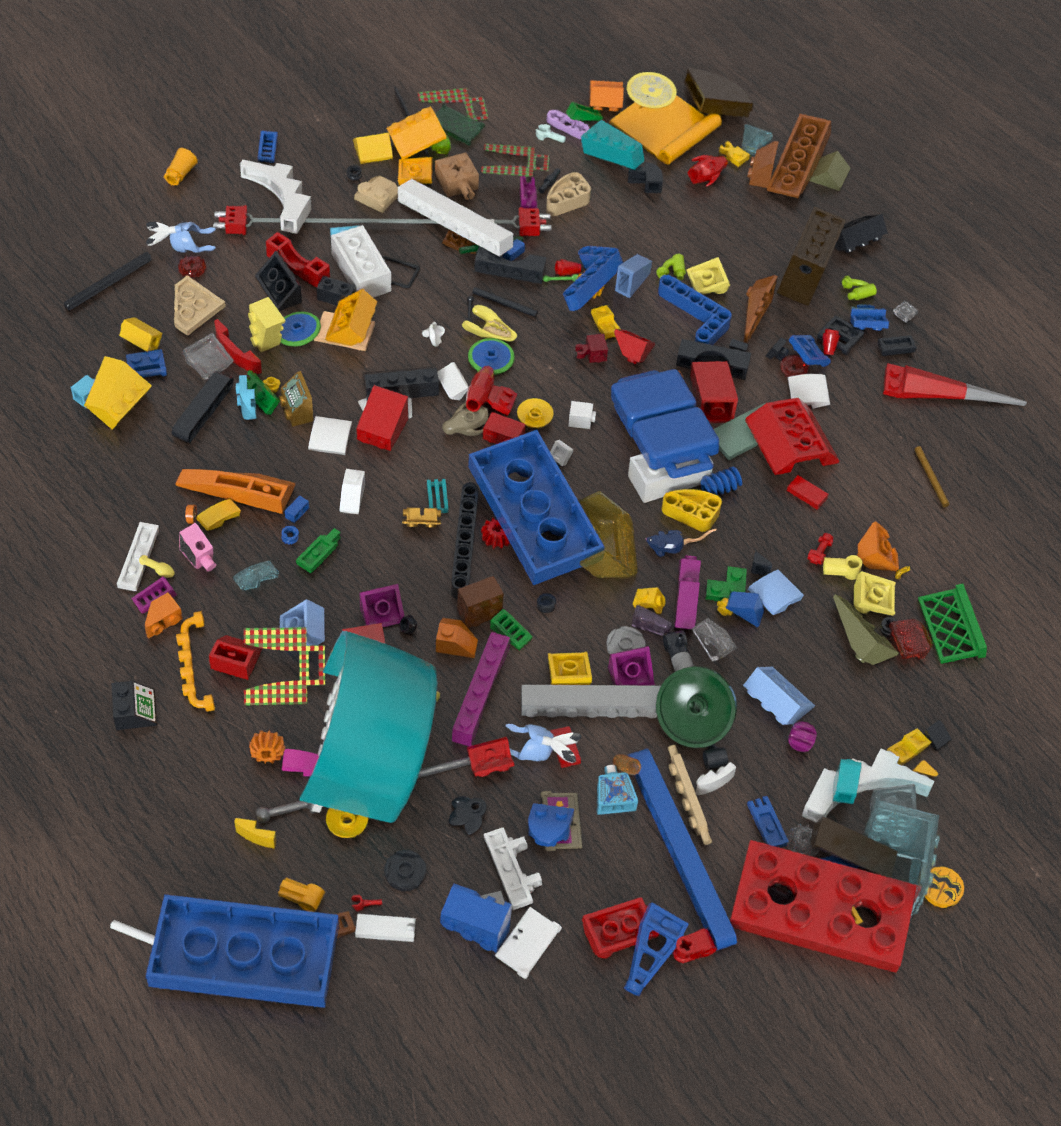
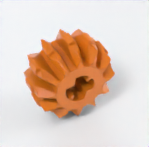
M270 730L254 734L249 746L251 757L256 758L257 762L264 761V763L269 761L274 763L275 760H280L285 751L283 737L278 736V732L271 733Z

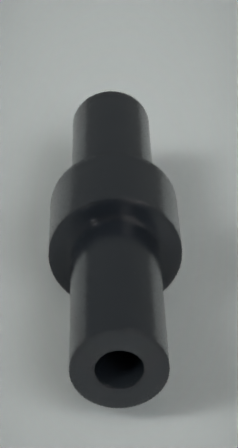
M558 168L544 179V183L538 189L540 193H544L548 187L555 183V179L561 173Z

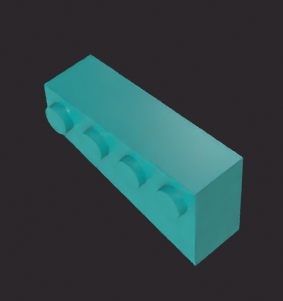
M600 120L581 136L583 152L585 154L631 169H636L644 162L642 144L603 120Z

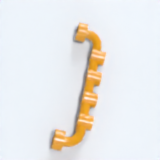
M199 611L194 612L193 617L186 619L182 623L181 634H176L178 646H182L183 649L178 651L180 663L184 662V667L180 668L181 678L186 679V684H182L183 695L188 696L189 702L194 707L205 708L206 712L215 710L212 694L205 695L204 700L196 698L190 648L191 642L188 631L189 627L194 624L196 628L205 626L203 613Z

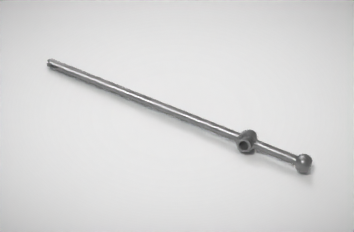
M469 757L420 769L418 778L470 765ZM303 801L270 809L259 807L255 811L257 821L260 823L268 822L270 817L303 808L309 809L312 814L317 812L311 811L313 804Z

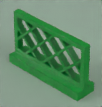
M958 584L952 590L918 597V602L940 664L977 656L978 659L986 657L987 646L964 584ZM953 596L954 602L950 605L943 602V599ZM933 601L937 604L931 609L926 607L924 602ZM939 605L949 609L945 615L936 611ZM951 611L960 615L958 621L948 617ZM933 615L942 619L939 625L931 622L930 619ZM945 621L954 625L951 631L942 627ZM957 627L966 631L964 637L954 633ZM939 631L948 635L945 641L936 637ZM951 637L960 641L957 647L948 644ZM963 643H966L972 647V651L965 652L960 648ZM946 647L954 652L950 656L943 657L942 650Z

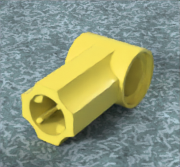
M850 555L846 559L824 557L823 573L825 575H842L849 580H855L861 571L862 560L855 555Z

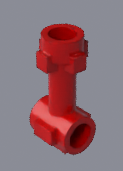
M824 533L823 536H820L818 539L820 545L817 550H810L807 560L816 565H822L824 557H826V554L823 553L827 546L833 545V536L829 533Z

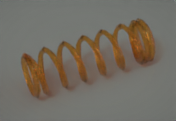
M617 754L613 758V765L616 766L617 770L631 775H636L641 770V763L637 759L624 754Z

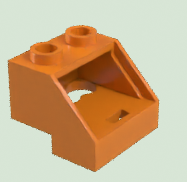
M590 81V107H593L595 110L609 108V111H619V108L622 109L623 82Z

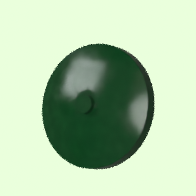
M690 666L674 672L663 682L656 698V714L662 729L672 740L687 747L702 748L717 743L731 730L736 719L737 701L731 685L721 674L707 667Z

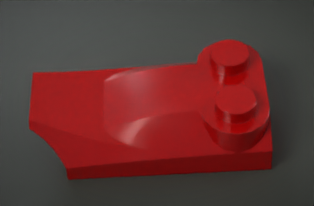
M642 897L583 916L584 931L596 956L608 958L613 952L636 945L640 922L648 907L645 905ZM652 930L649 933L648 940L658 937L659 933Z

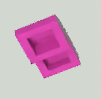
M285 749L282 770L303 772L304 776H311L319 756L318 754L306 751Z

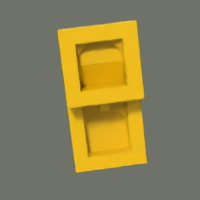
M605 305L591 309L593 319L600 333H604L605 339L615 337L614 331L615 329H620V327L614 321V314L609 307Z
M227 499L206 509L196 519L209 531L223 526L225 520L239 516L241 510L231 499Z
M917 728L906 734L900 742L889 747L887 751L898 756L897 764L902 766L927 748L931 742Z
M235 818V828L238 834L255 844L275 849V831L257 829L256 821Z

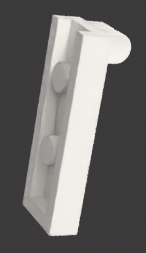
M358 914L355 937L414 942L416 918Z

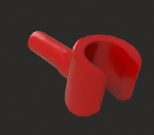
M360 895L351 897L353 902H360L357 905H352L356 911H361L368 905H382V899L363 900Z

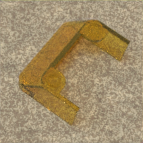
M601 491L579 500L578 502L605 547L603 551L580 561V565L597 578H630L636 575L637 561L633 522L630 515Z

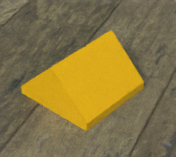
M389 133L353 139L360 164L393 159Z

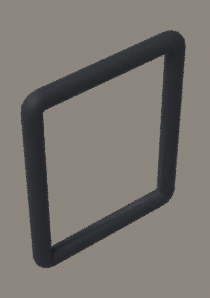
M382 256L383 260L386 259L416 268L408 285L391 280L393 285L407 289L410 288L420 270V266L392 257Z

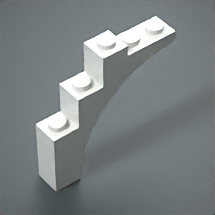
M242 160L240 163L241 177L265 186L280 199L284 207L280 216L281 230L297 234L311 211V196L302 195V181L293 179V166L276 163L275 166H269Z
M880 749L872 767L863 761L852 759L856 762H862L857 793L878 788H896L928 797L934 783L926 775H920L906 766L897 764L899 757L890 751ZM824 768L805 805L803 817L817 822L823 816L826 817L840 803L832 801L835 771Z

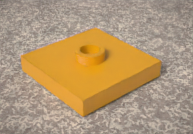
M432 157L399 159L398 184L402 185L411 179L420 184L432 183Z

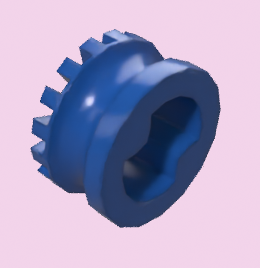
M294 526L284 527L281 534L282 541L285 544L296 543L299 534L298 529ZM287 533H292L293 537H287Z

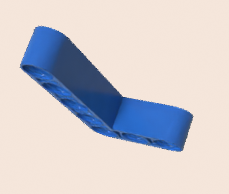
M586 246L578 251L583 267L587 270L563 292L570 311L583 307L617 273L618 266L623 263L618 248Z
M663 275L660 278L658 294L704 322L696 332L695 342L713 345L729 329L732 314L728 309L670 275Z

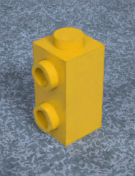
M134 317L124 319L119 336L148 352L158 349L163 333Z

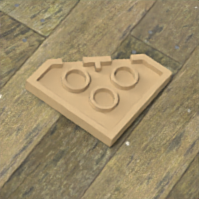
M188 275L175 284L174 324L177 329L187 336L225 307V301Z

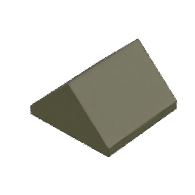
M838 151L820 158L810 181L840 191L850 171V167Z

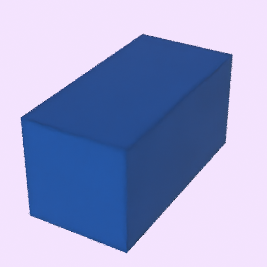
M516 239L513 241V248L505 252L502 257L508 261H513L525 252V244Z
M299 495L285 510V518L295 523L309 509V501Z

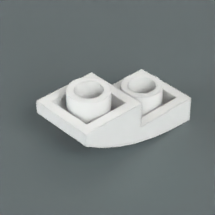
M729 762L725 767L721 766L716 774L711 770L706 775L702 774L696 782L697 788L695 793L703 795L720 788L734 777L736 766Z

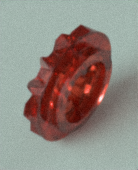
M185 256L184 259L180 260L178 270L185 277L187 275L190 278L198 277L206 270L205 260L201 259L200 256Z
M794 355L785 357L780 364L781 373H785L786 377L807 374L809 368L801 357ZM793 364H795L796 370H792Z

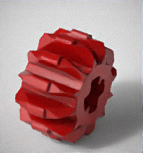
M494 518L491 521L486 520L485 526L481 529L482 541L486 542V546L492 545L493 549L498 546L501 549L504 545L508 546L510 542L498 520Z

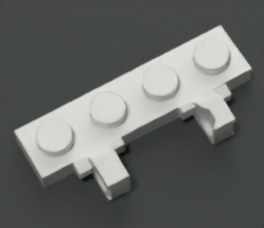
M504 827L485 833V842L509 902L512 904V910L532 904L533 899L530 893L533 892L534 888L542 885V879L539 873L526 877L521 872L516 856L517 853L527 849L525 838L521 837L515 840L512 837L508 838Z

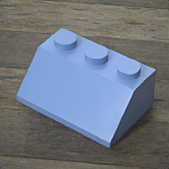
M757 667L743 685L748 689L747 693L761 701V706L775 714L776 720L783 725L794 724L815 706L774 667Z

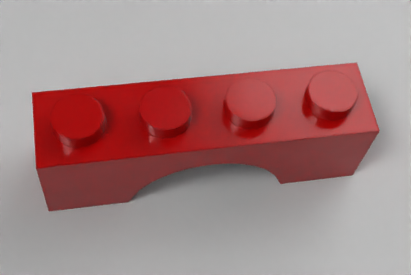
M277 232L266 241V251L269 258L275 251H278L291 272L317 288L323 276L330 278L329 264L318 257L312 261L303 258L294 249L291 240Z

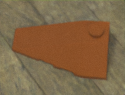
M776 275L757 280L753 287L750 286L747 291L748 302L744 343L749 342L773 300L778 278Z

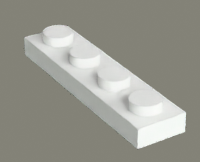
M139 523L117 582L118 588L137 591L146 565L143 566L139 563V558L142 555L150 557L159 532V525Z

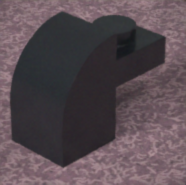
M645 162V167L629 168L628 183H644L645 193L662 192L663 175L657 165Z

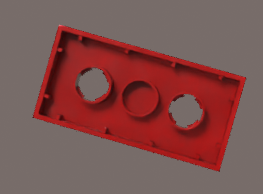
M750 840L730 923L735 929L896 973L902 962L917 885ZM775 884L785 885L792 891L794 901L786 905L777 904L771 900L767 889ZM852 907H866L873 911L877 918V925L872 928L859 926L852 916Z

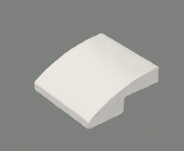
M803 374L788 377L791 399L799 397L807 405H812L813 409L830 405L825 375Z
M316 416L308 449L346 455L352 421Z

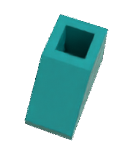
M841 759L834 777L832 801L848 804L854 803L862 762H856L852 759Z

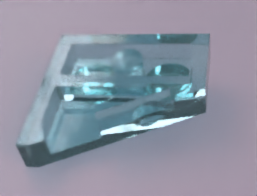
M746 124L742 149L748 154L755 156L756 150L766 146L773 139V133Z

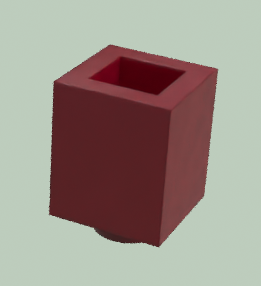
M604 333L587 335L586 344L575 345V351H581L577 352V358L582 359L588 355L589 363L607 361L608 347Z

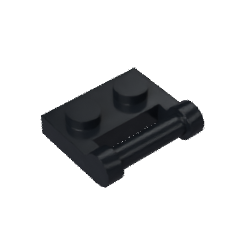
M835 315L819 331L817 338L823 340L825 329L839 331V339L847 344L845 345L838 341L837 348L843 354L848 355L851 349L863 338L864 332Z

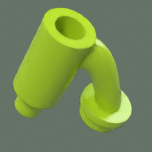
M675 254L662 267L656 270L657 276L661 278L663 275H668V268L673 266L674 275L677 277V280H683L686 274L684 256L682 254Z
M845 276L842 279L844 288L850 289L852 285L858 286L851 293H848L850 300H860L876 295L877 291L873 283L869 284L863 280L851 279L849 276Z

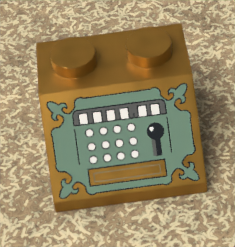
M299 371L281 387V396H279L281 407H285L284 414L286 420H290L292 427L313 421L312 397L301 371Z

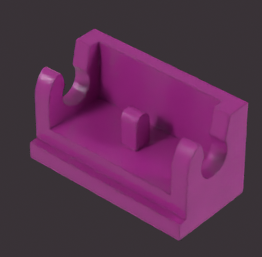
M520 176V207L538 208L535 178L532 177L531 182L528 183L525 176Z

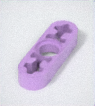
M551 110L547 113V123L578 139H581V136L589 130L587 124L579 120H571L568 115L558 110ZM565 123H570V124H572V125H571V126H566V125H564V124H565Z

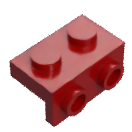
M507 737L467 747L471 770L475 776L484 777L489 775L490 772L507 771L510 767L515 766L511 758Z

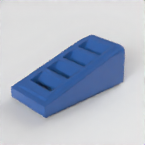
M261 131L258 161H275L278 140L277 132Z

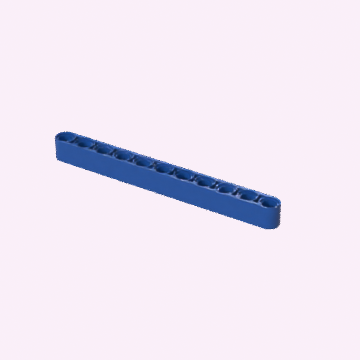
M643 749L628 754L627 759L630 769L704 929H708L716 945V951L737 944L735 931L649 749Z

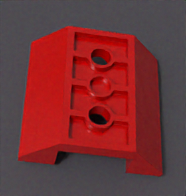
M799 397L766 403L745 418L774 475L791 472L794 464L797 462L819 458L821 464L826 466L839 463L840 461L810 407Z

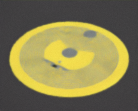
M639 73L633 76L627 84V92L630 98L637 104L647 108L668 106L676 97L675 85L670 79L658 73Z

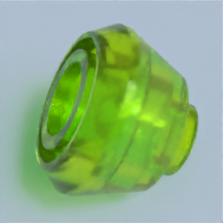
M446 133V139L431 146L432 150H435L436 153L446 155L450 152V140Z

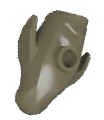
M466 403L457 408L449 420L443 423V431L448 435L461 433L466 436L480 435L483 433V430L476 429L486 424L488 410L482 406L478 411L472 412L466 408Z

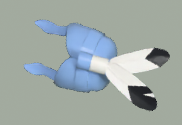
M153 221L146 224L149 230L157 232L146 241L148 246L157 244L170 234L171 245L176 251L187 252V250L202 252L212 251L216 248L211 245L196 246L188 232L191 230L199 234H211L216 231L215 228L200 229L193 222L180 223L171 227Z
M506 724V727L511 731L519 733L529 732L531 737L520 753L510 749L511 755L518 759L545 761L554 750L565 761L570 763L576 762L574 753L566 745L577 743L581 739L580 734L567 733L554 737L550 731L541 726L528 724L524 728H520L514 724Z

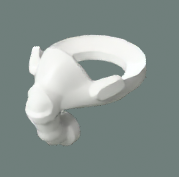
M434 322L430 324L428 329L423 331L422 335L424 337L430 336L432 345L437 347L442 343L440 337L444 334L445 329Z

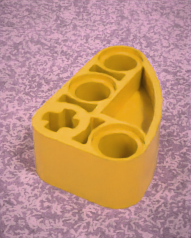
M675 490L664 495L661 509L663 514L698 531L707 532L720 514L722 500L719 496L702 490Z

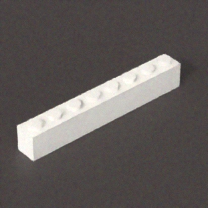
M411 179L398 187V202L488 251L501 256L513 248L512 232L419 182Z

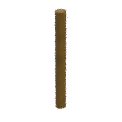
M920 446L916 447L914 450L942 506H949L950 503Z

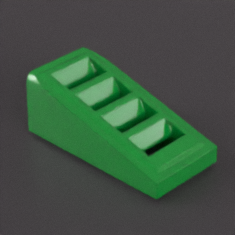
M571 102L566 111L571 120H603V116L598 110L575 102Z
M504 609L491 619L490 628L497 634L510 637V644L519 651L533 638ZM522 635L523 637L517 641L516 639Z

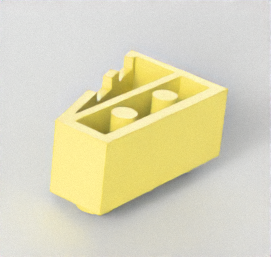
M267 297L250 304L248 317L251 321L249 328L252 333V337H250L252 345L257 347L260 352L280 345L282 337L280 331L284 329L281 325L286 320L273 302Z

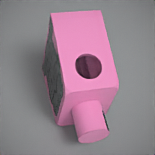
M194 523L179 532V550L196 569L202 566L207 571L214 569L217 564L213 560V547L199 526Z

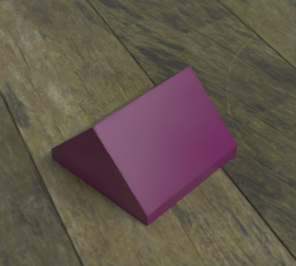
M398 584L359 592L360 610L365 625L382 623V627L399 624L402 617H405Z
M649 646L610 654L608 671L613 685H655Z

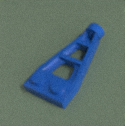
M649 903L640 922L630 975L624 987L626 991L640 996L643 988L675 950L677 940L684 935L688 926L687 922L654 903ZM652 930L666 937L665 945L657 952L648 947V937ZM644 952L655 958L648 971L640 968L639 965Z

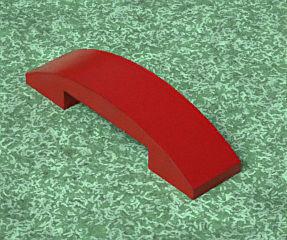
M218 319L214 320L217 342L224 354L239 367L247 371L251 370L256 374L262 373L261 360L250 350L243 353L229 340L228 329Z

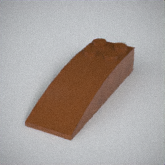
M804 114L799 115L767 187V191L795 198L800 197L810 181L830 138V120Z

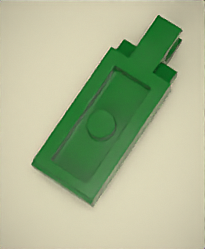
M334 528L328 535H320L297 558L296 564L312 573L338 546L337 542L341 539L340 531Z

